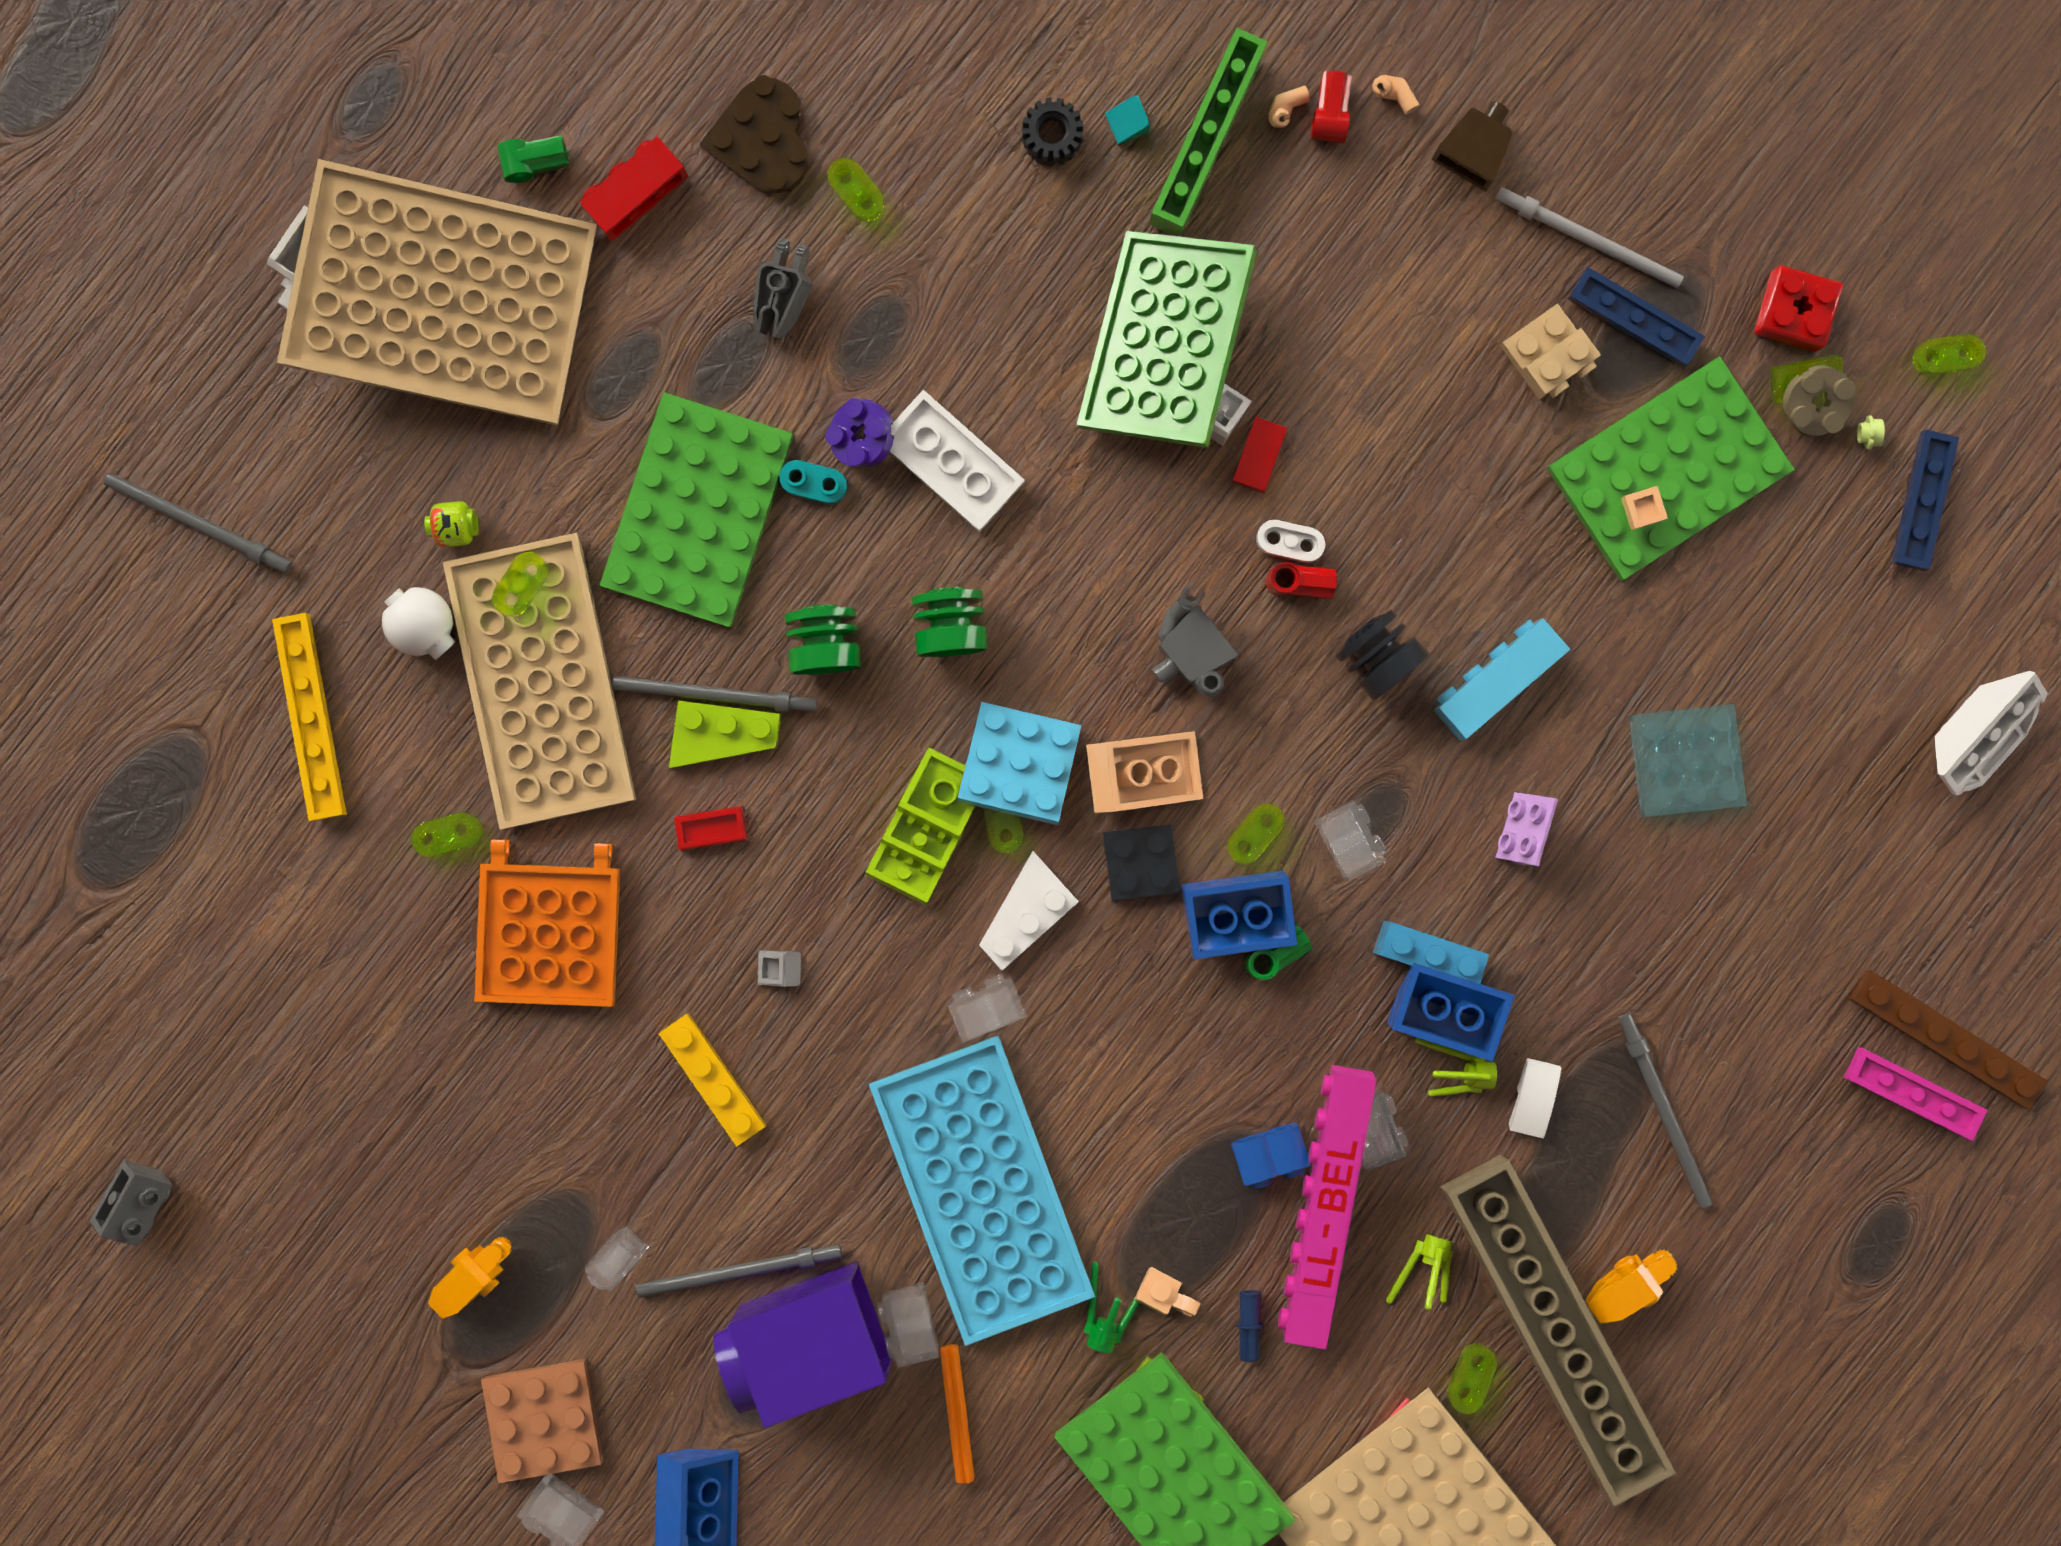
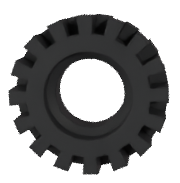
M1052 97L1046 98V103L1042 104L1039 100L1035 103L1034 109L1030 107L1027 110V116L1024 117L1022 122L1024 148L1028 149V155L1031 158L1033 156L1036 157V162L1042 164L1043 161H1047L1048 166H1053L1054 162H1059L1060 166L1065 164V159L1072 160L1075 157V152H1079L1083 139V121L1080 120L1081 115L1079 111H1074V105L1070 102L1065 105L1061 98H1058L1057 102H1052ZM1050 120L1060 122L1066 130L1065 137L1055 144L1045 142L1039 134L1041 126Z

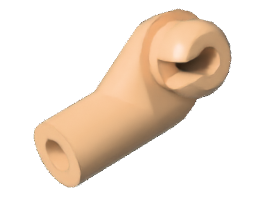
M1382 75L1374 80L1372 84L1373 92L1381 98L1397 100L1405 115L1413 112L1420 106L1403 78Z
M1306 86L1278 94L1274 98L1268 113L1269 122L1273 127H1286L1290 122L1289 118L1293 107L1310 102Z

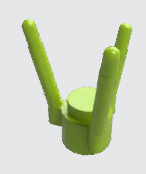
M1418 1037L1415 1039L1417 1044L1471 1062V1064H1465L1464 1072L1434 1071L1432 1075L1435 1078L1464 1080L1465 1084L1469 1085L1429 1090L1428 1095L1430 1097L1467 1092L1482 1093V1089L1493 1090L1497 1082V1066L1495 1062H1488L1483 1058Z
M1426 1234L1424 1242L1417 1240L1414 1252L1392 1287L1386 1302L1388 1304L1393 1302L1422 1254L1424 1255L1422 1262L1433 1266L1426 1295L1425 1309L1431 1310L1440 1268H1442L1440 1301L1446 1303L1450 1264L1454 1252L1451 1250L1453 1242L1430 1234Z

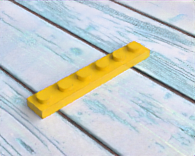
M301 613L272 619L308 820L318 821L347 815L311 616L308 613Z

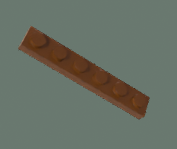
M1871 970L1865 971L1849 997V1000L2024 1109L2030 1110L2048 1081Z

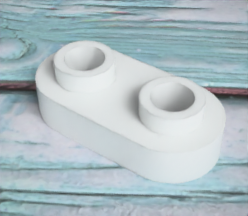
M1280 520L1265 522L1256 535L1257 545L1263 553L1301 563L1316 561L1325 549L1324 537L1318 530ZM1270 533L1277 534L1279 543L1270 544L1267 540V535ZM1306 540L1312 544L1310 552H1304L1301 549L1300 544L1302 541Z

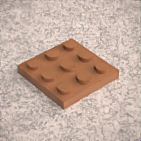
M587 1359L485 1376L481 1379L498 1483L593 1467L603 1463Z

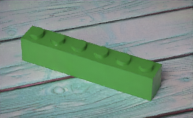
M1236 28L1155 204L1149 225L1173 236H1182L1263 59L1268 41Z

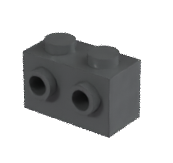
M123 1160L93 1213L90 1223L100 1237L139 1246L144 1235L151 1230L154 1217L159 1208L167 1201L172 1183L160 1169Z

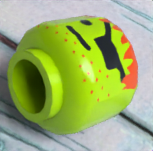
M464 501L435 504L431 509L430 516H426L424 520L427 536L433 537L436 544L440 547L470 544L473 536H477L479 531L476 511L474 508L470 509Z

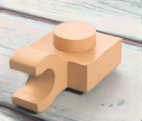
M1153 1267L1148 1268L1134 1298L1136 1301L1163 1315H1168L1172 1307L1186 1316H1195L1201 1304L1188 1296L1178 1293L1182 1283Z

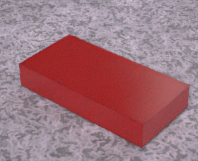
M1255 416L1232 482L1264 493L1287 428Z
M743 806L674 817L679 851L748 840Z

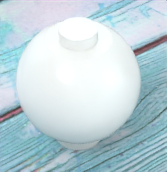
M413 587L404 593L399 588L384 601L388 608L382 614V629L388 642L398 651L411 656L430 654L436 660L456 642L450 636L453 626L451 610L446 601L434 591Z

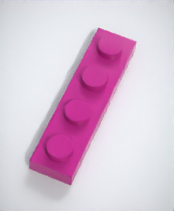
M1860 1047L1857 1048L1843 1077L1971 1141L1974 1140L1988 1111Z

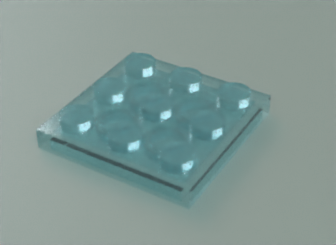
M1735 704L1629 716L1641 817L1747 806Z

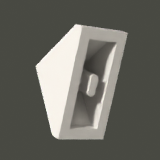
M1226 384L1223 387L1211 439L1222 446L1252 402Z

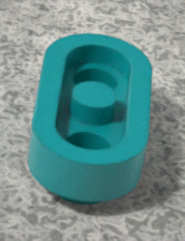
M794 460L785 464L779 475L783 489L792 496L832 505L842 501L847 494L848 486L844 476L832 468ZM794 472L802 473V480L798 483L790 480ZM827 480H833L836 483L832 491H826L823 488Z

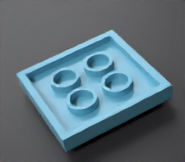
M981 702L957 802L1058 825L1081 725Z

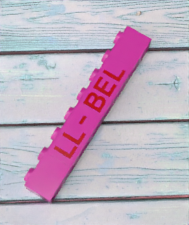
M1331 1065L1330 1075L1324 1074L1322 1079L1321 1095L1325 1096L1323 1109L1318 1108L1316 1112L1315 1129L1319 1130L1317 1142H1311L1308 1162L1313 1163L1311 1176L1305 1175L1302 1196L1307 1197L1305 1209L1299 1208L1296 1220V1229L1301 1230L1299 1242L1292 1243L1290 1263L1295 1264L1293 1274L1287 1275L1285 1279L1284 1296H1288L1287 1307L1280 1308L1278 1317V1329H1282L1286 1343L1326 1349L1377 1082L1374 1073L1371 1071Z

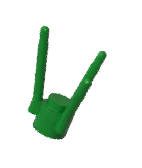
M1094 1261L1092 1263L1090 1283L1095 1297L1089 1299L1087 1322L1084 1328V1332L1089 1334L1086 1344L1096 1351L1110 1354L1113 1352L1115 1343H1120L1123 1332L1140 1302L1133 1299L1118 1325L1115 1319L1122 1300L1120 1297H1117L1114 1300L1108 1318L1099 1317L1096 1323L1095 1312L1099 1263Z

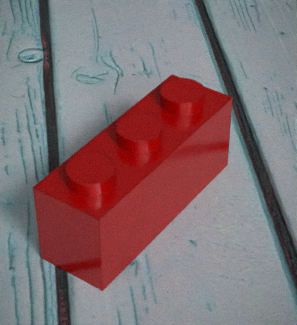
M656 136L651 141L646 140L636 148L635 155L626 163L620 162L615 165L609 172V177L600 185L594 184L589 187L579 203L603 233L613 242L689 176L680 161L660 138Z

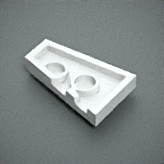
M1032 851L979 945L996 965L1003 970L1079 901L1036 853Z

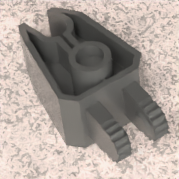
M780 238L772 262H766L758 267L753 308L757 332L766 335L774 316L773 337L782 340L795 325L813 286L809 276L804 274L810 254L809 246L803 244L798 246L790 269L785 267L790 251V242Z

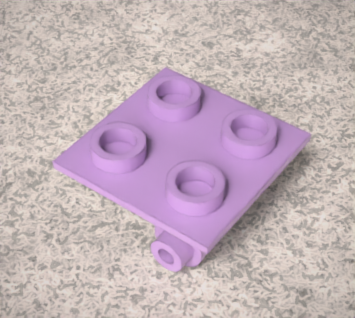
M1514 792L1513 799L1508 807L1505 827L1498 841V851L1495 858L1509 860L1526 866V864L1539 866L1558 799Z

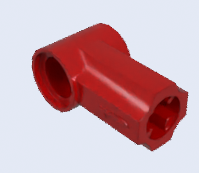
M1335 70L1323 72L1318 108H1315L1312 121L1311 139L1345 143L1350 120V112H1347L1352 76Z
M1289 562L1276 565L1267 573L1265 578L1266 587L1273 595H1291L1331 600L1334 598L1337 583L1336 569L1297 566ZM1278 571H1284L1289 574L1291 583L1288 588H1282L1276 583L1275 576Z

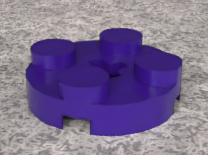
M851 398L834 415L831 425L826 431V441L831 445L832 452L836 458L843 464L854 468L872 467L882 462L892 448L894 435H891L890 423L893 424V420L888 410L879 403L868 399ZM865 425V439H857L858 429Z

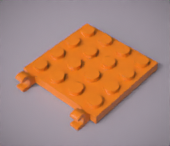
M491 840V863L480 864L474 1002L615 1006L620 868H610L613 844L598 843L594 845V867L508 864L510 840Z

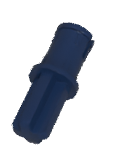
M1257 1290L1239 1291L1240 1321L1236 1322V1327L1240 1328L1239 1358L1245 1362H1255L1260 1359V1329L1264 1328V1323L1260 1322L1262 1292Z

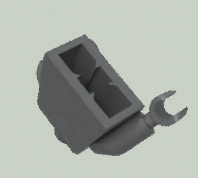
M1190 582L1182 590L1181 597L1165 613L1158 633L1161 641L1158 649L1166 659L1154 667L1152 672L1163 686L1177 675H1180L1187 685L1192 683L1200 694L1213 697L1218 695L1224 686L1223 677L1214 670L1231 662L1238 654L1198 605L1205 597V591L1199 597L1192 596L1190 588L1195 582Z

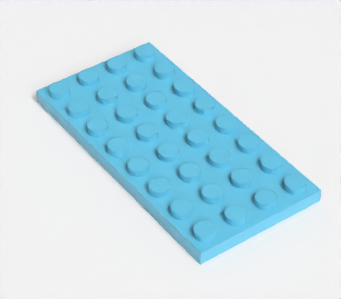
M999 1035L869 1083L965 1346L1095 1297Z

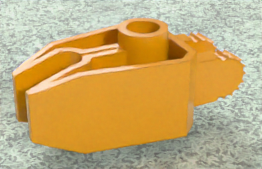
M502 1236L495 1239L485 1248L479 1245L471 1252L467 1248L461 1251L451 1261L454 1268L433 1288L428 1305L443 1319L457 1314L479 1293L483 1297L487 1296L500 1283L496 1277L504 1270L499 1264L512 1251L511 1248L513 1246H511L510 1239L508 1240L507 1237L503 1238Z
M1659 1249L1655 1254L1652 1253L1643 1260L1637 1254L1622 1258L1615 1264L1612 1271L1595 1283L1585 1300L1588 1308L1601 1324L1621 1321L1643 1307L1648 1308L1660 1299L1663 1293L1660 1284L1668 1280L1670 1275L1676 1273V1269H1678L1675 1259L1668 1250L1665 1251L1664 1249Z

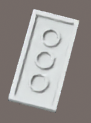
M924 390L891 425V435H894V441L890 453L979 533L1025 483V480Z

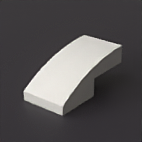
M1529 1058L1526 1059L1517 1086L1518 1097L1509 1121L1511 1131L1544 1138L1557 1093L1561 1073L1560 1066Z

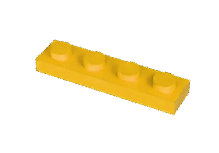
M689 1013L658 1033L736 1147L767 1126Z

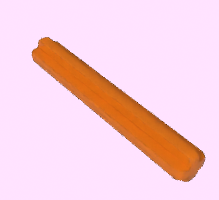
M947 1344L941 1346L940 1356L955 1478L957 1484H968L974 1481L975 1476L959 1347L957 1344Z

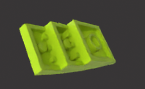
M928 747L898 804L897 810L881 839V843L865 872V876L925 906L927 905L976 807L957 802L966 765Z

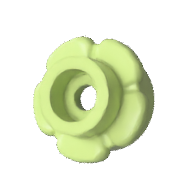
M1867 416L1866 421L1858 425V443H1864V447L1868 450L1872 449L1873 446H1882L1885 434L1883 419H1873L1872 416Z

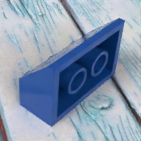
M1283 870L1181 885L1193 959L1297 945L1289 877Z
M1413 963L1397 991L1387 1024L1393 1030L1493 1062L1515 995Z
M682 1449L657 1455L655 1546H736L739 1451L726 1449Z

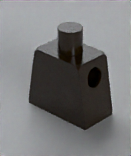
M1492 101L1485 113L1476 108H1471L1440 143L1431 160L1486 192L1496 178L1513 134L1511 129L1502 124L1509 113L1508 108L1497 101Z

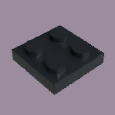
M1171 824L1103 832L1111 901L1180 892Z

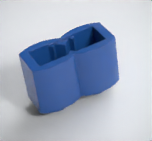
M1296 1122L1231 1142L1244 1186L1252 1185L1253 1189L1272 1184L1271 1178L1284 1174L1286 1179L1300 1176L1305 1173L1304 1168L1311 1165L1308 1162V1154Z

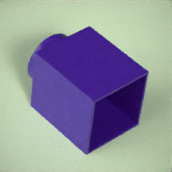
M858 1261L742 1303L728 1323V1328L717 1331L714 1334V1350L718 1368L733 1406L739 1414L757 1409L764 1428L885 1384L893 1360Z

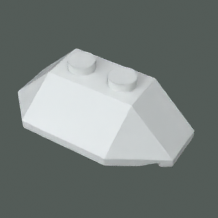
M2027 671L1979 686L1935 735L1938 774L1952 794L1958 796L1964 791H1970L1982 786L2028 735L2038 715L2040 703H2043L2048 695L2036 673Z

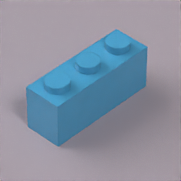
M1383 921L1373 951L1374 954L1412 966L1413 963H1417L1479 984L1489 957L1487 953L1388 921Z

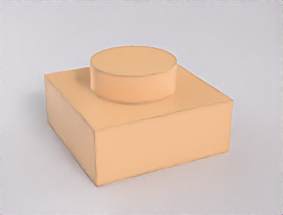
M1658 486L1625 495L1621 498L1631 531L1668 519Z

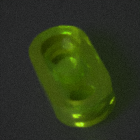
M850 158L835 160L828 170V180L831 188L859 220L872 221L878 218L884 209V200L880 190L857 162ZM848 174L852 179L849 183H842L840 181L841 176ZM870 200L873 202V206L870 209H863L861 207L862 202Z
M1972 334L1932 338L1916 347L1913 353V363L1916 369L1925 375L1967 371L1982 363L1986 355V348L1983 341ZM1960 349L1967 353L1966 359L1961 358L1959 354ZM1926 353L1933 356V363H1929L1926 360Z
M533 552L521 553L514 559L492 594V602L497 611L511 617L521 615L526 611L548 577L549 568L545 559ZM535 565L537 567L536 574L528 577L526 573L527 568ZM515 593L518 601L510 606L507 602L508 596Z
M1269 803L1256 806L1229 837L1227 852L1230 858L1240 864L1254 862L1283 829L1284 815L1277 806ZM1264 814L1269 815L1272 819L1271 825L1267 828L1260 824V817ZM1241 840H1246L1250 845L1247 853H1241L1237 848Z
M983 808L989 841L992 847L1002 853H1010L1018 849L1023 841L1020 816ZM1008 829L1012 832L1013 837L1010 842L1004 843L1000 840L999 834L1002 830Z
M470 813L452 814L418 825L411 836L412 846L416 852L423 856L441 855L474 845L481 837L482 826L479 819ZM461 823L467 828L463 836H459L456 831L457 826ZM426 833H431L433 836V842L429 846L423 840Z
M1480 1343L1470 1344L1463 1349L1447 1388L1448 1400L1458 1412L1464 1414L1473 1413L1484 1402L1497 1368L1496 1357L1487 1346ZM1476 1355L1482 1356L1481 1364L1473 1366L1471 1363L1472 1358ZM1462 1388H1469L1470 1390L1466 1398L1459 1397V1391Z

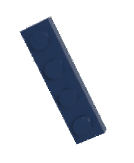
M1589 267L1584 270L1568 297V300L1683 368L1689 365L1705 338L1704 335Z
M1931 430L1920 432L1891 564L1921 571L1930 570L1959 437Z

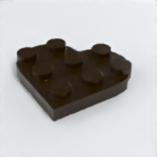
M760 75L754 81L747 84L699 143L704 151L753 188L765 194H770V192L781 193L786 190L788 192L792 191L803 181L808 171L807 150L802 139L797 135L802 122V108L798 96L788 84L776 78H770L767 75Z

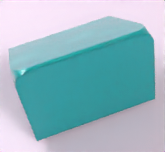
M1138 95L1130 97L1105 113L1118 145L1149 133L1150 123Z

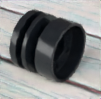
M1392 609L1383 615L1372 618L1347 639L1341 651L1335 656L1340 663L1351 654L1357 657V660L1346 669L1349 673L1363 666L1368 670L1360 680L1359 685L1373 701L1403 679L1429 655L1415 637L1402 644L1396 640L1406 627L1403 622L1392 631L1385 627L1397 616Z

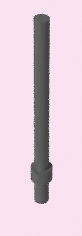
M112 473L107 474L104 479V485L246 554L247 559L259 565L267 564L285 574L289 573L292 568L293 562L271 552L270 547L258 541L251 542Z
M614 676L612 684L613 690L771 707L776 712L789 713L790 710L816 713L818 707V699L792 696L791 692L777 691L776 694L620 676Z
M1631 1012L1620 1015L1618 1019L1628 1040L1625 1045L1630 1056L1635 1057L1698 1205L1700 1208L1709 1207L1713 1204L1712 1199L1648 1054L1651 1050L1645 1036L1641 1037Z
M840 1245L815 1250L813 1247L798 1249V1253L639 1283L636 1284L638 1298L795 1267H800L801 1270L814 1268L816 1263L842 1259V1250Z

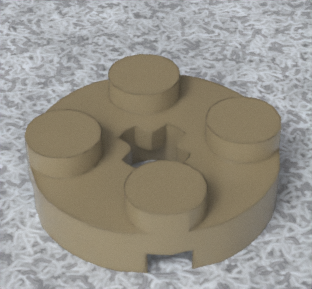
M1825 365L1808 368L1809 371L1804 372L1800 377H1794L1788 384L1783 397L1784 413L1788 415L1792 426L1805 434L1820 436L1827 433H1836L1843 428L1845 421L1853 410L1856 391L1855 384L1844 373L1833 367ZM1821 392H1824L1825 403L1816 409L1812 399L1819 397Z

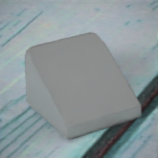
M759 950L758 985L783 987L800 985L801 952Z

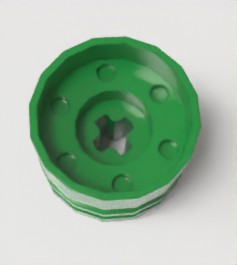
M945 587L911 597L914 608H928L926 611L913 614V620L929 623L930 626L928 629L915 633L917 657L961 656L988 650L986 627L970 624V619L985 615L983 607H969L970 604L983 601L982 590Z
M815 605L784 614L785 625L801 626V628L786 631L787 639L799 640L803 644V646L788 650L791 675L830 674L861 668L859 644L843 642V637L858 632L857 625L842 624V622L856 619V608L840 607L837 605Z

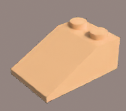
M1195 731L1086 745L1095 813L1116 812L1203 799Z

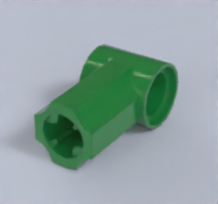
M562 135L531 142L522 139H512L497 145L503 178L508 183L529 181L534 177V174L570 167L569 155Z
M1295 924L1297 945L1250 951L1245 955L1243 967L1250 977L1268 980L1273 978L1279 970L1312 950L1313 947L1305 932L1298 924ZM1263 954L1268 958L1269 967L1264 973L1259 974L1253 965L1255 958Z

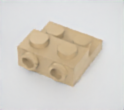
M1558 303L1500 345L1539 400L1547 394H1550L1552 398L1556 397L1569 387L1568 379L1575 374L1581 379L1595 369L1597 365L1594 361L1601 356L1583 329L1579 328L1577 330Z

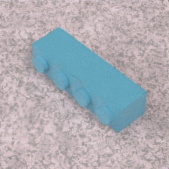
M1544 618L1535 623L1530 619L1514 632L1517 636L1514 641L1509 645L1502 642L1488 654L1492 660L1484 667H1481L1479 664L1475 665L1463 676L1466 682L1457 690L1451 686L1437 698L1440 705L1433 711L1459 741L1470 737L1570 650Z

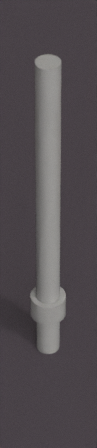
M1500 187L1495 197V200L1518 210V215L1528 220L1534 218L1676 289L1684 276L1538 205L1539 201L1528 195L1524 198Z

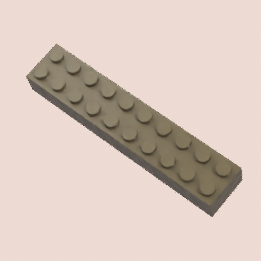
M1498 1155L1440 1186L1603 1495L1615 1507L1676 1474L1510 1161L1502 1155Z

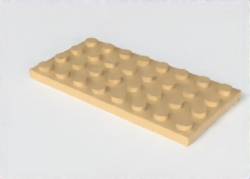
M572 533L443 562L499 829H509L637 800L580 535Z

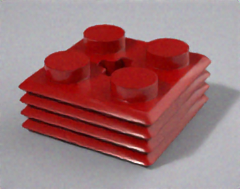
M1779 265L1770 273L1754 333L1765 338L1818 352L1827 345L1843 284ZM1799 303L1804 313L1801 315L1797 314L1798 308L1793 306L1794 304Z

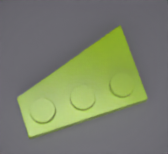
M678 700L669 768L673 769L732 756L777 749L781 714Z

